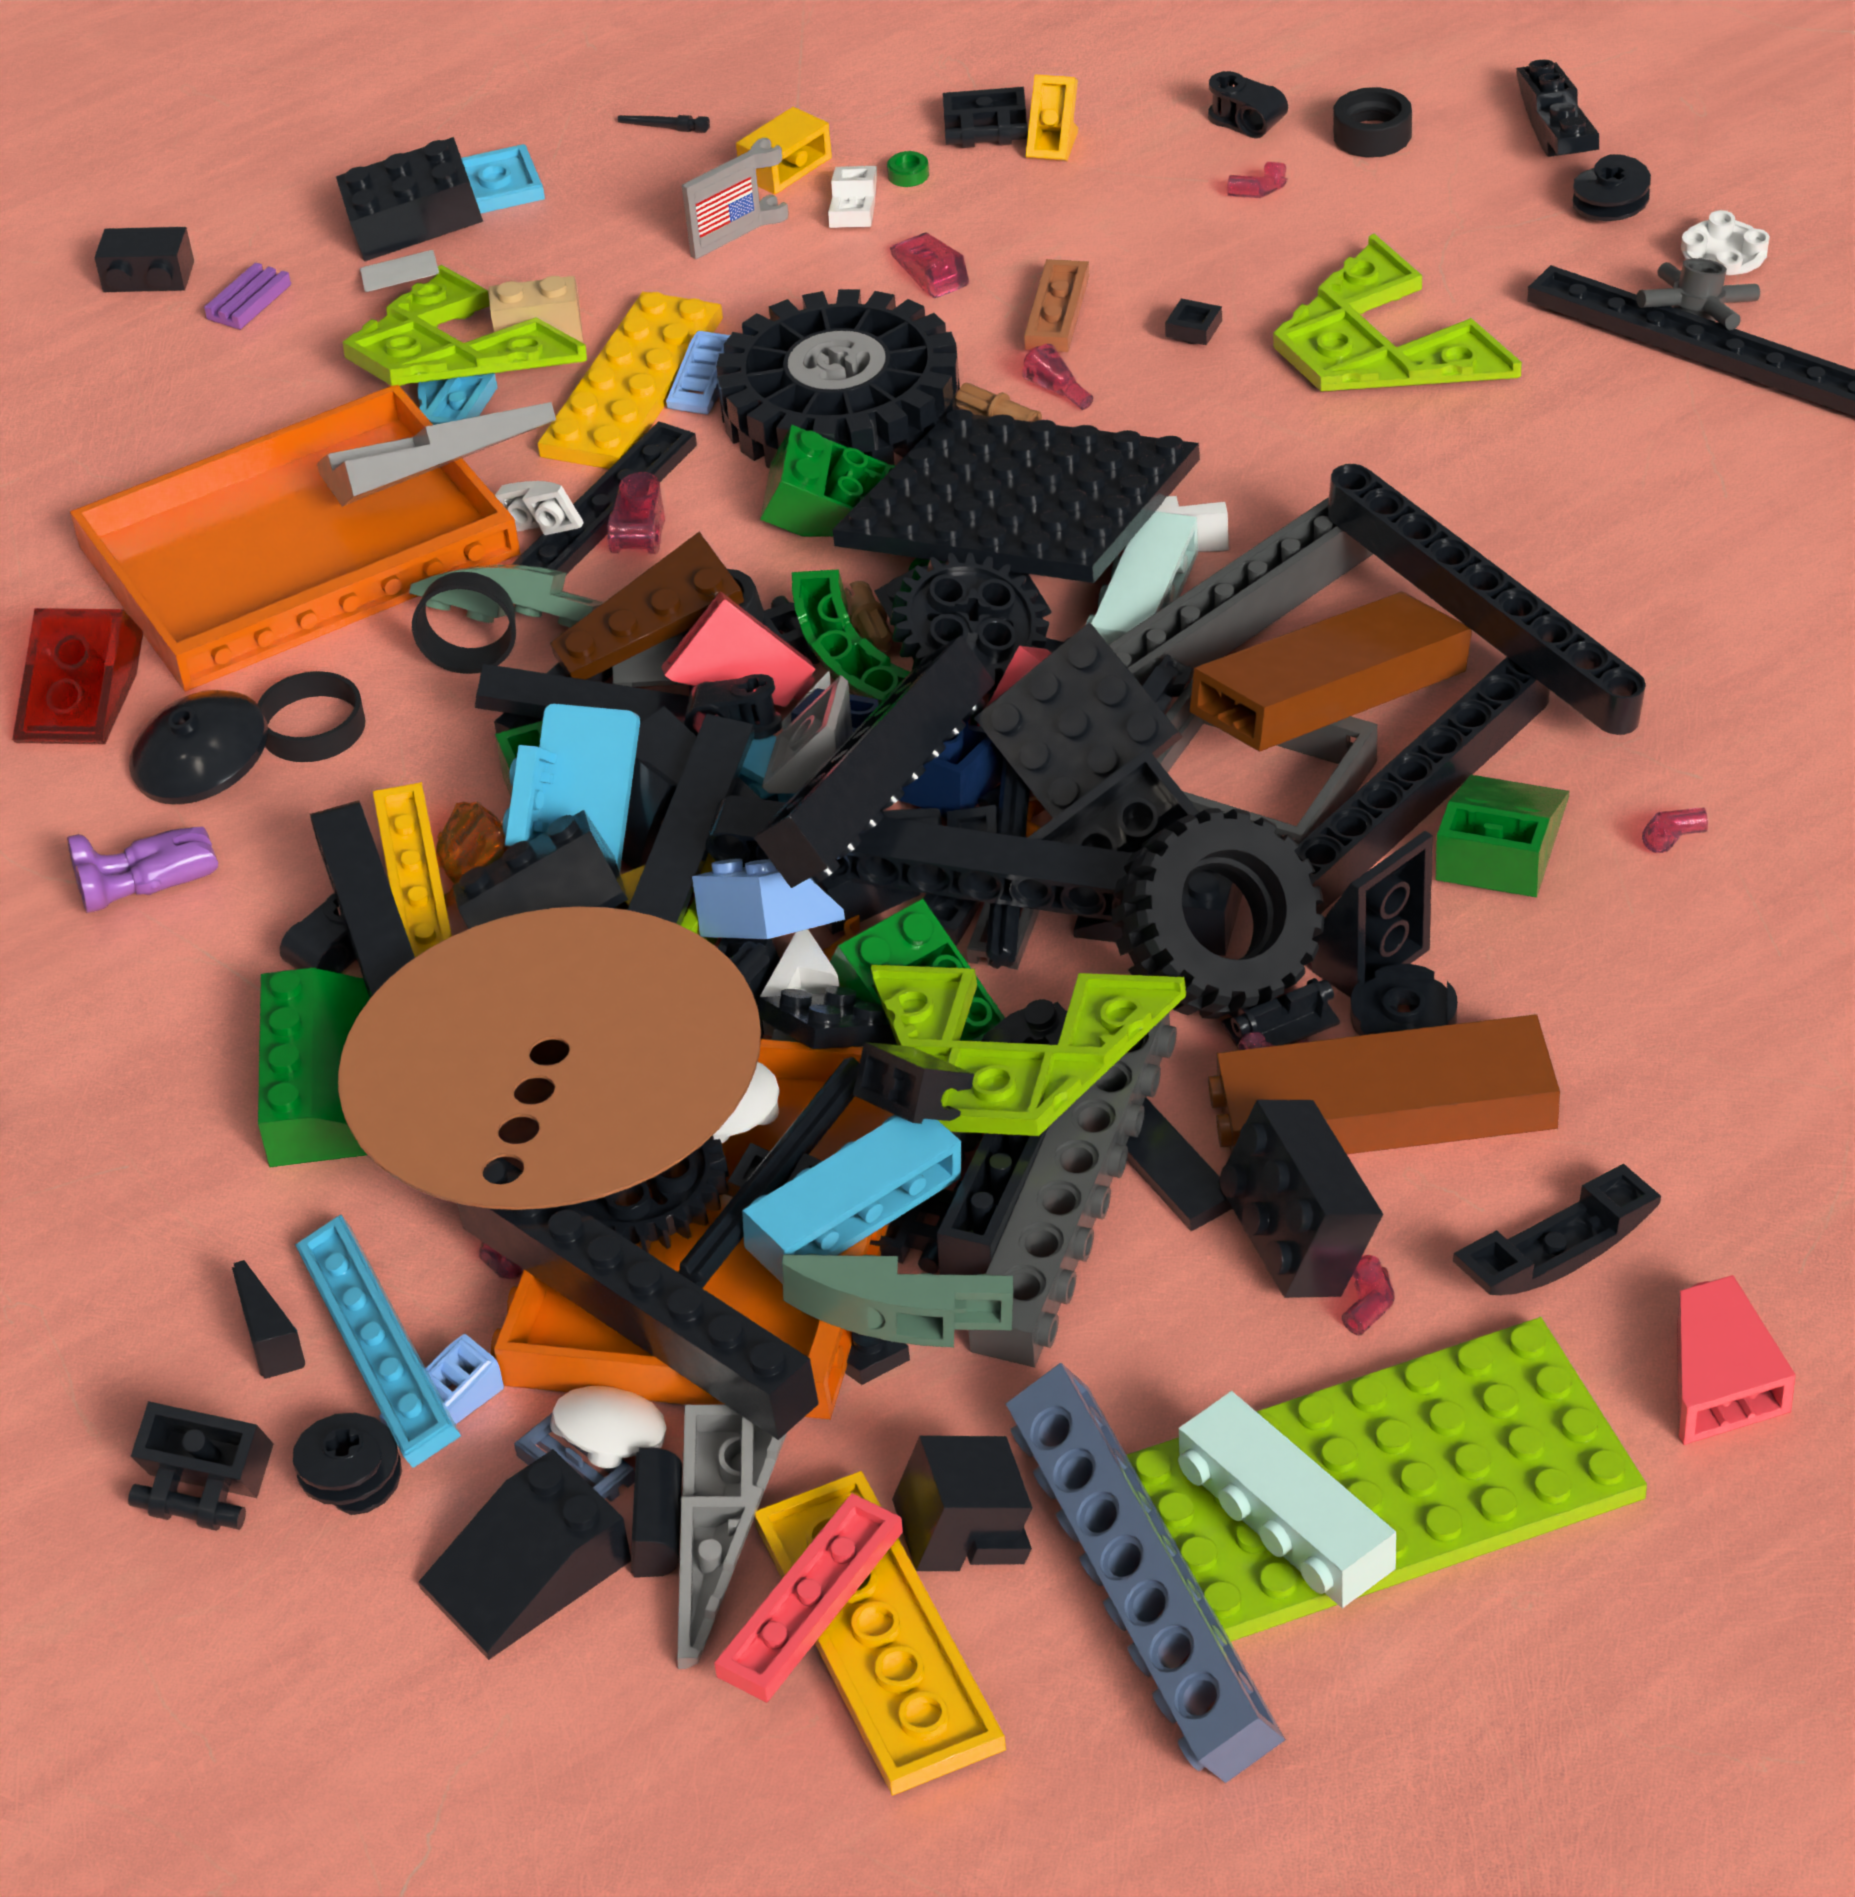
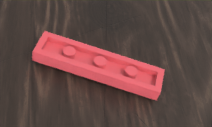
M851 1493L714 1662L717 1678L768 1703L902 1534L901 1517Z

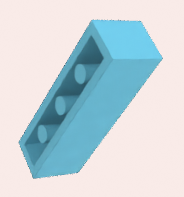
M893 1115L875 1130L856 1141L848 1142L834 1155L812 1168L802 1170L793 1180L768 1195L758 1197L750 1206L743 1209L744 1247L783 1284V1255H839L961 1178V1140L938 1120L923 1119L922 1124H917Z

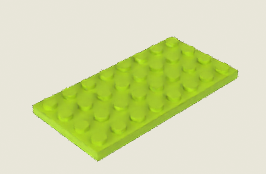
M1542 1317L1256 1411L1396 1531V1569L1359 1597L1646 1499L1647 1483ZM1179 1437L1127 1454L1129 1461L1178 1546L1182 1557L1188 1564L1205 1598L1231 1642L1338 1605L1325 1593L1319 1594L1306 1583L1301 1572L1286 1558L1273 1555L1265 1547L1260 1536L1243 1520L1236 1521L1232 1519L1223 1509L1219 1499L1203 1485L1197 1486L1187 1479L1178 1462L1180 1456Z

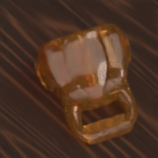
M478 801L471 803L459 802L456 803L443 831H440L437 836L438 842L435 853L438 868L442 867L444 873L455 885L470 869L478 866L486 867L503 857L504 852L509 846L505 845L506 836L503 832V823L490 810ZM453 887L448 893L444 894L446 908L456 903Z

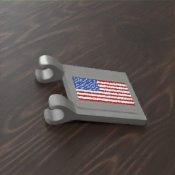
M761 138L753 144L748 152L682 185L691 257L698 259L762 225L780 223L788 218L787 203L782 202L778 205L775 195H767L759 201L756 169L771 167L781 163L782 148L779 145L772 148L770 139Z

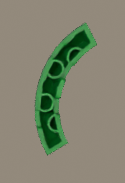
M839 569L792 572V595L796 615L803 635L813 653L826 671L830 672V676L834 680L841 675L848 681L850 694L878 699L879 706L910 671L892 664L886 654L874 647L866 638H861L855 631L848 615V604ZM983 708L971 716V725L977 726L978 723L974 717L983 711Z

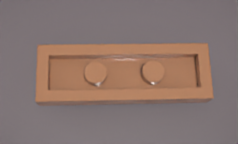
M1046 259L1024 334L1025 350H1039L1046 353L1069 351L1089 279V261Z

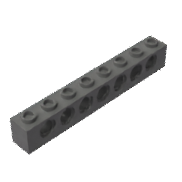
M1169 1013L1049 1126L986 1272L989 1275L1013 1276L1012 1331L968 1330L970 1351L972 1353L1035 1368L1043 1347H1052L1057 1335L1059 1324L1057 1313L1061 1303L1069 1304L1074 1294L1077 1264L1079 1260L1086 1262L1091 1253L1094 1240V1230L1092 1228L1096 1218L1103 1220L1107 1214L1111 1199L1110 1184L1113 1177L1121 1178L1125 1170L1128 1157V1147L1126 1146L1129 1136L1138 1137L1144 1120V1106L1142 1105L1144 1099L1147 1096L1152 1098L1155 1096L1160 1082L1161 1068L1159 1065L1163 1057L1170 1058L1173 1053L1177 1028L1170 1026Z

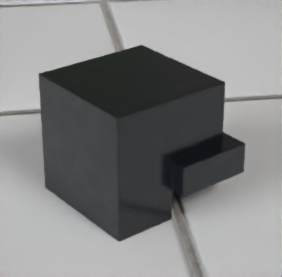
M919 1436L892 1498L896 1513L902 1519L903 1534L916 1572L960 1571L966 1557H968L970 1565L1025 1564L1032 1548L1024 1525L1030 1515L1032 1505L1007 1436Z

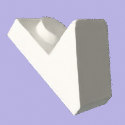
M808 929L794 934L760 997L781 996V991L784 989H799L811 994L825 993L827 987L839 986L838 975ZM763 1021L764 1034L773 1036L775 1027Z

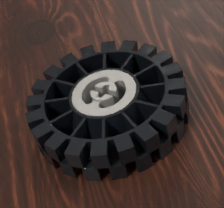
M838 289L836 304H828L824 292L820 291L802 295L803 310H798L788 299L769 306L770 319L756 313L742 323L743 334L732 332L724 343L725 353H719L716 366L722 420L725 423L726 433L733 444L740 442L741 452L753 461L765 456L767 468H770L771 462L791 424L806 431L816 432L822 437L848 448L858 449L865 455L887 464L895 465L894 452L904 457L949 411L959 409L956 405L957 399L955 398L957 391L960 390L958 355L952 332H946L945 322L935 313L925 316L923 305L907 299L896 307L894 294L874 291L866 304H861L860 289Z

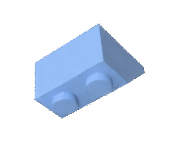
M742 859L721 860L711 863L712 872L692 876L701 937L771 939L845 920L844 909L817 884H814L810 878L790 888L770 859L745 863V867H743Z

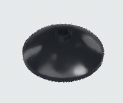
M209 690L180 698L159 711L140 732L130 754L129 768L131 776L145 796L160 803L187 804L217 795L244 777L260 758L268 737L266 718L254 700L234 691Z

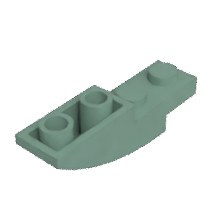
M485 565L455 570L413 583L409 592L410 594L423 597L427 588L444 575L455 572L478 573L491 578L505 589L515 604V612L532 617H541L542 612L559 616L558 624L569 628L604 603L563 591L566 572L526 565ZM454 589L444 591L426 602V606L439 610L449 611L451 605L467 609L466 617L486 623H493L494 618L506 616L504 610L491 598L471 590Z
M783 1255V1301L812 1317L854 1333L891 1342L954 1348V1330L1012 1331L1013 1276L989 1274H898V1256Z

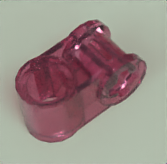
M646 472L633 473L626 476L619 484L614 510L610 514L608 521V547L611 553H620L621 549L647 550L649 554H658L661 544V533L665 522V512L660 481L655 475Z

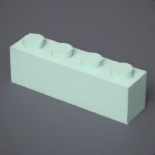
M1155 511L1124 547L1122 556H1117L1114 559L1111 581L1109 585H1103L1100 590L1096 615L1090 614L1086 625L1090 622L1108 644H1111L1180 597L1198 555L1197 517Z
M1230 1391L1178 1428L1180 1453L1178 1462L1187 1479L1197 1486L1203 1485L1219 1499L1223 1509L1232 1519L1236 1521L1243 1520L1260 1536L1265 1547L1277 1557L1283 1556L1301 1572L1306 1583L1319 1594L1325 1593L1341 1608H1344L1396 1569V1531L1233 1391Z

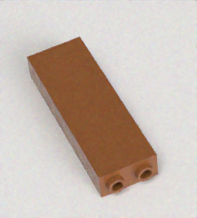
M1401 591L1195 667L1189 712L1261 752L1349 716L1356 715L1466 672L1472 630L1462 622Z
M1537 1014L1217 1053V1075L1208 1076L1212 1108L1221 1107L1223 1113L1216 1116L1220 1147L1230 1146L1231 1153L1240 1136L1241 1128L1246 1123L1256 1100H1314L1346 1154L1558 1129L1560 1089Z

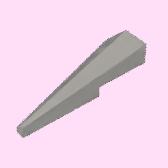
M552 402L426 426L411 438L329 453L317 463L320 476L341 506H345L556 420Z
M685 1405L680 1533L678 1669L692 1667L698 1664L787 1435L786 1433L777 1440L727 1405Z

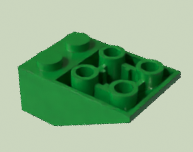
M791 424L771 462L760 520L802 537H833L832 529L895 465L887 464L865 455L858 449L848 448L828 440L816 432L806 431Z
M1470 775L1449 800L1437 833L1436 880L1537 898L1570 791Z
M923 898L838 945L830 960L838 975L840 987L853 989L857 992V998L880 1005L882 1004L873 983L872 965L971 969ZM977 976V988L960 1041H981L988 1031L994 1029L1005 1018Z

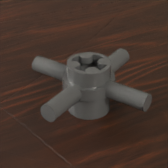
M1691 258L1683 261L1681 271L1669 262L1663 263L1658 269V276L1673 288L1639 290L1636 300L1640 308L1674 306V308L1715 322L1718 321L1728 330H1733L1738 327L1741 318L1740 315L1724 303L1758 301L1760 288L1757 284L1724 285L1727 271L1724 265L1708 259Z

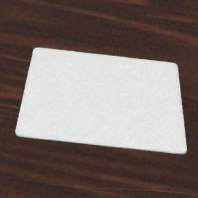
M433 250L360 268L365 292L439 274Z

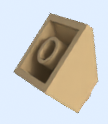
M550 276L543 280L527 282L509 281L501 285L489 286L490 313L494 332L537 317L583 343L579 293L575 276Z

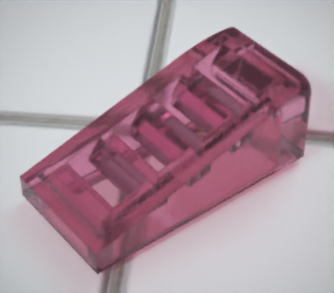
M927 232L890 247L891 254L897 262L933 298L951 293L967 286L969 283L963 255Z

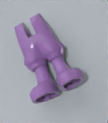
M204 827L174 829L148 838L139 839L125 848L124 853L114 855L98 854L93 849L89 840L83 835L77 834L67 837L71 861L86 913L102 910L110 903L133 893H136V895H151L160 890L205 877L218 868V860Z

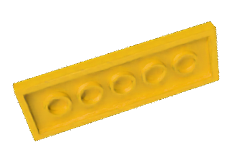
M642 291L556 416V420L550 424L539 440L540 457L610 469L649 431L666 405V400L692 338L697 331L714 333L722 321L721 304L705 302L696 298L687 299L663 295L659 292Z
M862 1471L757 1510L754 1517L755 1527L781 1578L786 1575L851 1493L881 1507ZM897 1539L815 1642L892 1796L1006 1750L1005 1735L900 1540Z

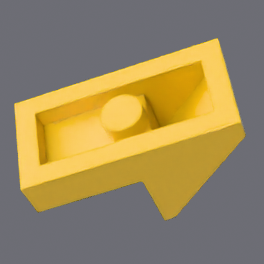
M1035 74L1026 158L1068 161L1078 134V126L1073 122L1078 80L1075 77Z

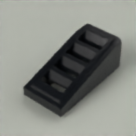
M245 1260L234 1263L232 1270L261 1376L264 1375V1378L267 1379L302 1369L305 1366V1359L296 1328Z

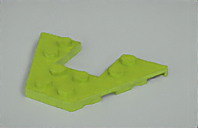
M1375 233L1368 237V245L1355 258L1348 257L1344 261L1343 269L1333 272L1318 287V296L1308 306L1302 303L1293 312L1292 319L1283 322L1273 333V347L1320 391L1511 379L1521 377L1522 362L1472 318L1398 347L1393 345L1360 314L1422 290V274Z
M443 265L438 266L439 274H436L437 276L428 283H416L412 286L411 292L401 295L386 307L387 316L379 322L373 319L369 320L362 326L359 332L353 333L343 341L346 359L391 386L587 361L586 344L537 317L465 343L438 329V324L452 319L469 318L475 311L490 306L488 290Z
M894 965L871 966L873 983L897 1045L914 1047L974 1074L971 1089L957 1091L950 1088L942 1095L941 1103L943 1107L951 1106L961 1111V1115L954 1120H938L950 1132L1039 1136L1186 997L1184 977L1079 973L1058 1045L960 1041L977 988L975 969Z

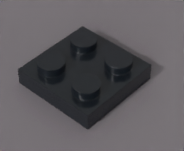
M831 986L827 987L825 993L811 994L799 989H784L781 991V996L759 997V1019L811 1049L860 1047L864 1045V1042L897 1044L883 1006L857 998V992L853 989Z

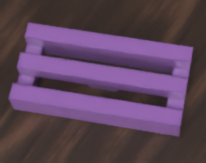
M255 262L204 307L207 319L241 330L291 285L289 272L281 271L279 274H276V269L269 266L263 271L262 264Z

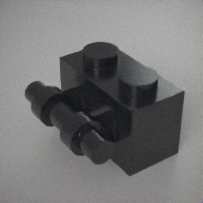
M148 1401L131 1457L149 1475L156 1477L153 1487L134 1484L129 1493L128 1504L132 1507L148 1510V1514L151 1517L169 1520L174 1515L196 1520L198 1527L217 1531L220 1526L240 1530L245 1521L246 1509L245 1507L227 1504L228 1492L253 1498L258 1497L274 1443L257 1424ZM179 1482L205 1487L202 1497L178 1493Z

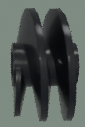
M1621 154L1607 155L1601 158L1594 168L1580 173L1574 179L1573 208L1580 215L1599 221H1616L1635 216L1645 209L1650 200L1651 174L1646 165L1636 158Z
M359 1413L334 1414L316 1421L302 1432L293 1448V1465L297 1472V1479L300 1487L308 1497L323 1504L335 1505L337 1509L350 1515L368 1513L385 1504L397 1489L402 1474L401 1458L398 1453L397 1443L390 1429L375 1417Z

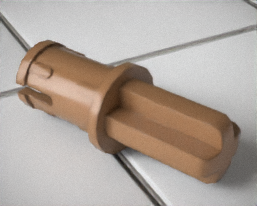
M963 383L955 396L957 399L956 405L959 408L969 410L976 415L992 417L1003 414L1012 416L1014 420L1029 422L1042 420L1041 412L1011 401L1008 394L1001 392L996 395L971 383Z
M864 581L850 583L855 595L852 596L847 587L844 589L848 609L851 613V624L855 631L861 634L862 638H866L874 647L885 652L888 651L892 646L890 639L893 635L886 622L887 614L883 606L875 600L868 583Z

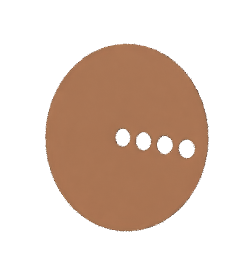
M562 907L515 914L472 927L427 949L404 965L376 991L356 1018L341 1053L338 1071V1091L342 1111L349 1129L358 1144L378 1166L408 1186L436 1198L462 1205L508 1210L545 1209L582 1203L631 1188L657 1176L693 1153L721 1128L747 1092L756 1070L761 1043L759 1012L748 983L734 963L715 945L676 923L635 911L606 907ZM546 1040H560L569 1046L567 1057L554 1065L545 1066L534 1063L530 1059V1052L534 1046ZM543 1078L553 1083L555 1087L553 1094L541 1103L524 1104L519 1102L514 1096L516 1088L526 1080ZM528 1117L534 1119L539 1124V1131L536 1136L525 1143L510 1144L499 1137V1130L502 1125L513 1118ZM513 1157L523 1163L524 1170L522 1174L510 1183L493 1184L483 1177L484 1168L497 1158Z

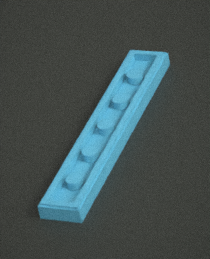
M339 1215L295 1244L400 1451L412 1468L461 1437L455 1422L361 1245L344 1217Z

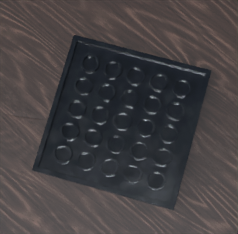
M965 409L949 411L832 529L834 546L928 560L934 557L942 562H946L948 554L953 553L959 563H965L968 553H973L976 564L980 565L984 563L988 556L992 557L993 569L999 570L1004 565L1009 564L1011 565L1010 571L1094 583L1161 506L1165 498L1173 492L1200 460L1199 443L1183 441L1177 436H1163L1160 438L1140 436L1138 432L1131 430L1116 433L1100 431L1091 425L1068 427L1056 425L1055 422L1050 420L1029 422L1014 420L1012 416L1003 414L990 417L974 415L971 411Z

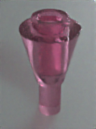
M1053 344L1037 346L1028 352L1023 362L1022 374L1025 380L1059 395H1065L1081 410L1087 409L1092 404L1093 395L1076 382L1074 375Z

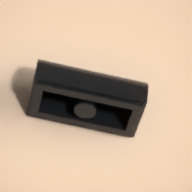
M639 1448V1452H636L631 1573H634V1578L665 1576L673 1572L679 1563L682 1462L674 1453L664 1449Z

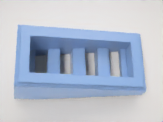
M705 331L696 332L688 346L666 400L667 408L709 414L719 397L716 368L719 353H725L724 343L730 335ZM688 390L698 391V392H704V393H703V394L692 393V392H688Z
M466 1334L461 1335L447 1346L426 1368L455 1424L504 1389L497 1360ZM452 1384L457 1386L453 1392L448 1388ZM381 1413V1414L379 1415L380 1421H381L384 1425H386V1426L388 1427V1425H387V1423H386V1421H385V1419H384V1417H383V1415H382V1413Z

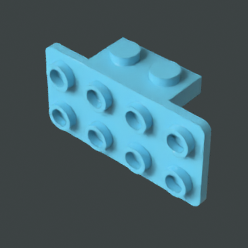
M564 704L548 705L544 710L539 747L518 745L517 758L512 761L510 767V783L513 788L510 807L506 810L503 817V832L506 836L505 845L511 847L520 841L529 842L546 832L548 827L558 818L566 815L574 816L580 811L585 810L615 856L620 872L640 728L639 716L629 710Z

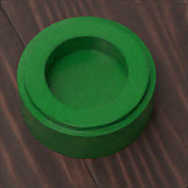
M900 152L892 156L887 162L888 179L896 186L914 187L924 183L929 177L928 159L919 152Z

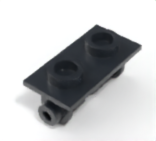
M1316 978L1307 981L1306 986L1251 1009L1241 1008L1238 1010L1237 1015L1222 1020L1221 1024L1239 1050L1293 1044L1340 1024V1020L1328 1004V1001L1334 998L1331 984L1326 979L1318 981Z

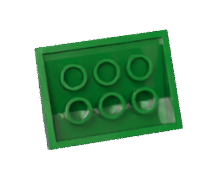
M317 968L261 974L258 1126L269 1167L367 1155L349 1129L342 1111L338 1091V1071L343 1047L356 1018L370 1000L363 978Z

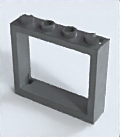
M1193 678L1166 713L1168 719L1183 736L1157 758L1167 773L1203 724L1213 726L1189 712ZM1349 716L1338 722L1276 745L1339 765L1297 826L1249 812L1251 815L1250 822L1253 823L1263 817L1276 824L1277 828L1274 833L1280 838L1283 835L1289 834L1295 839L1294 841L1297 844L1303 841L1357 792L1376 764L1378 724ZM1350 736L1357 738L1354 743L1350 742ZM1183 791L1199 812L1219 808L1223 811V814L1232 809L1242 810Z

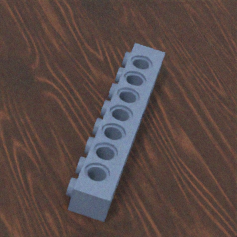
M1059 1363L1006 1403L1017 1424L1011 1428V1433L1021 1449L1029 1457L1034 1456L1039 1467L1033 1470V1474L1039 1485L1050 1498L1058 1500L1062 1508L1056 1513L1059 1523L1073 1541H1080L1085 1553L1079 1559L1085 1571L1098 1586L1103 1585L1109 1597L1103 1601L1106 1611L1121 1630L1129 1632L1133 1643L1127 1647L1129 1654L1139 1669L1148 1677L1152 1675L1158 1689L1152 1693L1157 1706L1173 1724L1177 1722L1184 1735L1178 1740L1181 1751L1196 1770L1201 1771L1206 1767L1227 1783L1286 1739L1216 1614L1210 1607L1192 1571L1182 1557L1178 1546L1089 1387L1067 1367ZM1189 1655L1188 1659L1182 1664L1183 1660ZM1215 1701L1213 1707L1206 1713L1208 1707Z

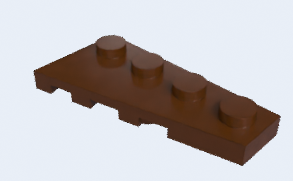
M699 531L553 640L550 645L555 658L568 677L586 680L692 628L720 591L736 604L743 603L742 590Z

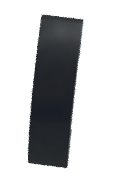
M1623 1163L1582 1185L1579 1202L1509 1239H1506L1496 1230L1453 1254V1262L1489 1295H1511L1536 1289L1576 1271L1617 1244L1653 1212L1660 1204L1661 1195Z

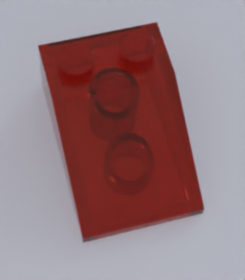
M34 609L12 738L15 743L106 744L137 675L144 632L124 609Z

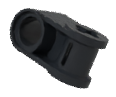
M1231 71L1216 73L1209 79V90L1213 93V104L1208 109V119L1217 126L1227 127L1250 138L1257 139L1263 137L1288 112V101L1285 95L1274 86L1256 82Z
M752 674L738 679L698 684L689 695L684 725L697 737L705 718V714H702L700 711L711 710L717 714L715 716L754 724L753 739L766 738L776 734L782 728V717L774 708L772 693L775 690L773 678L765 674Z
M334 893L305 919L293 925L283 937L280 945V956L285 962L296 969L317 968L341 974L343 970L357 960L342 915L339 916V906Z

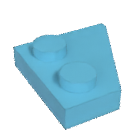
M495 373L418 382L419 409L433 425L477 417L498 388Z

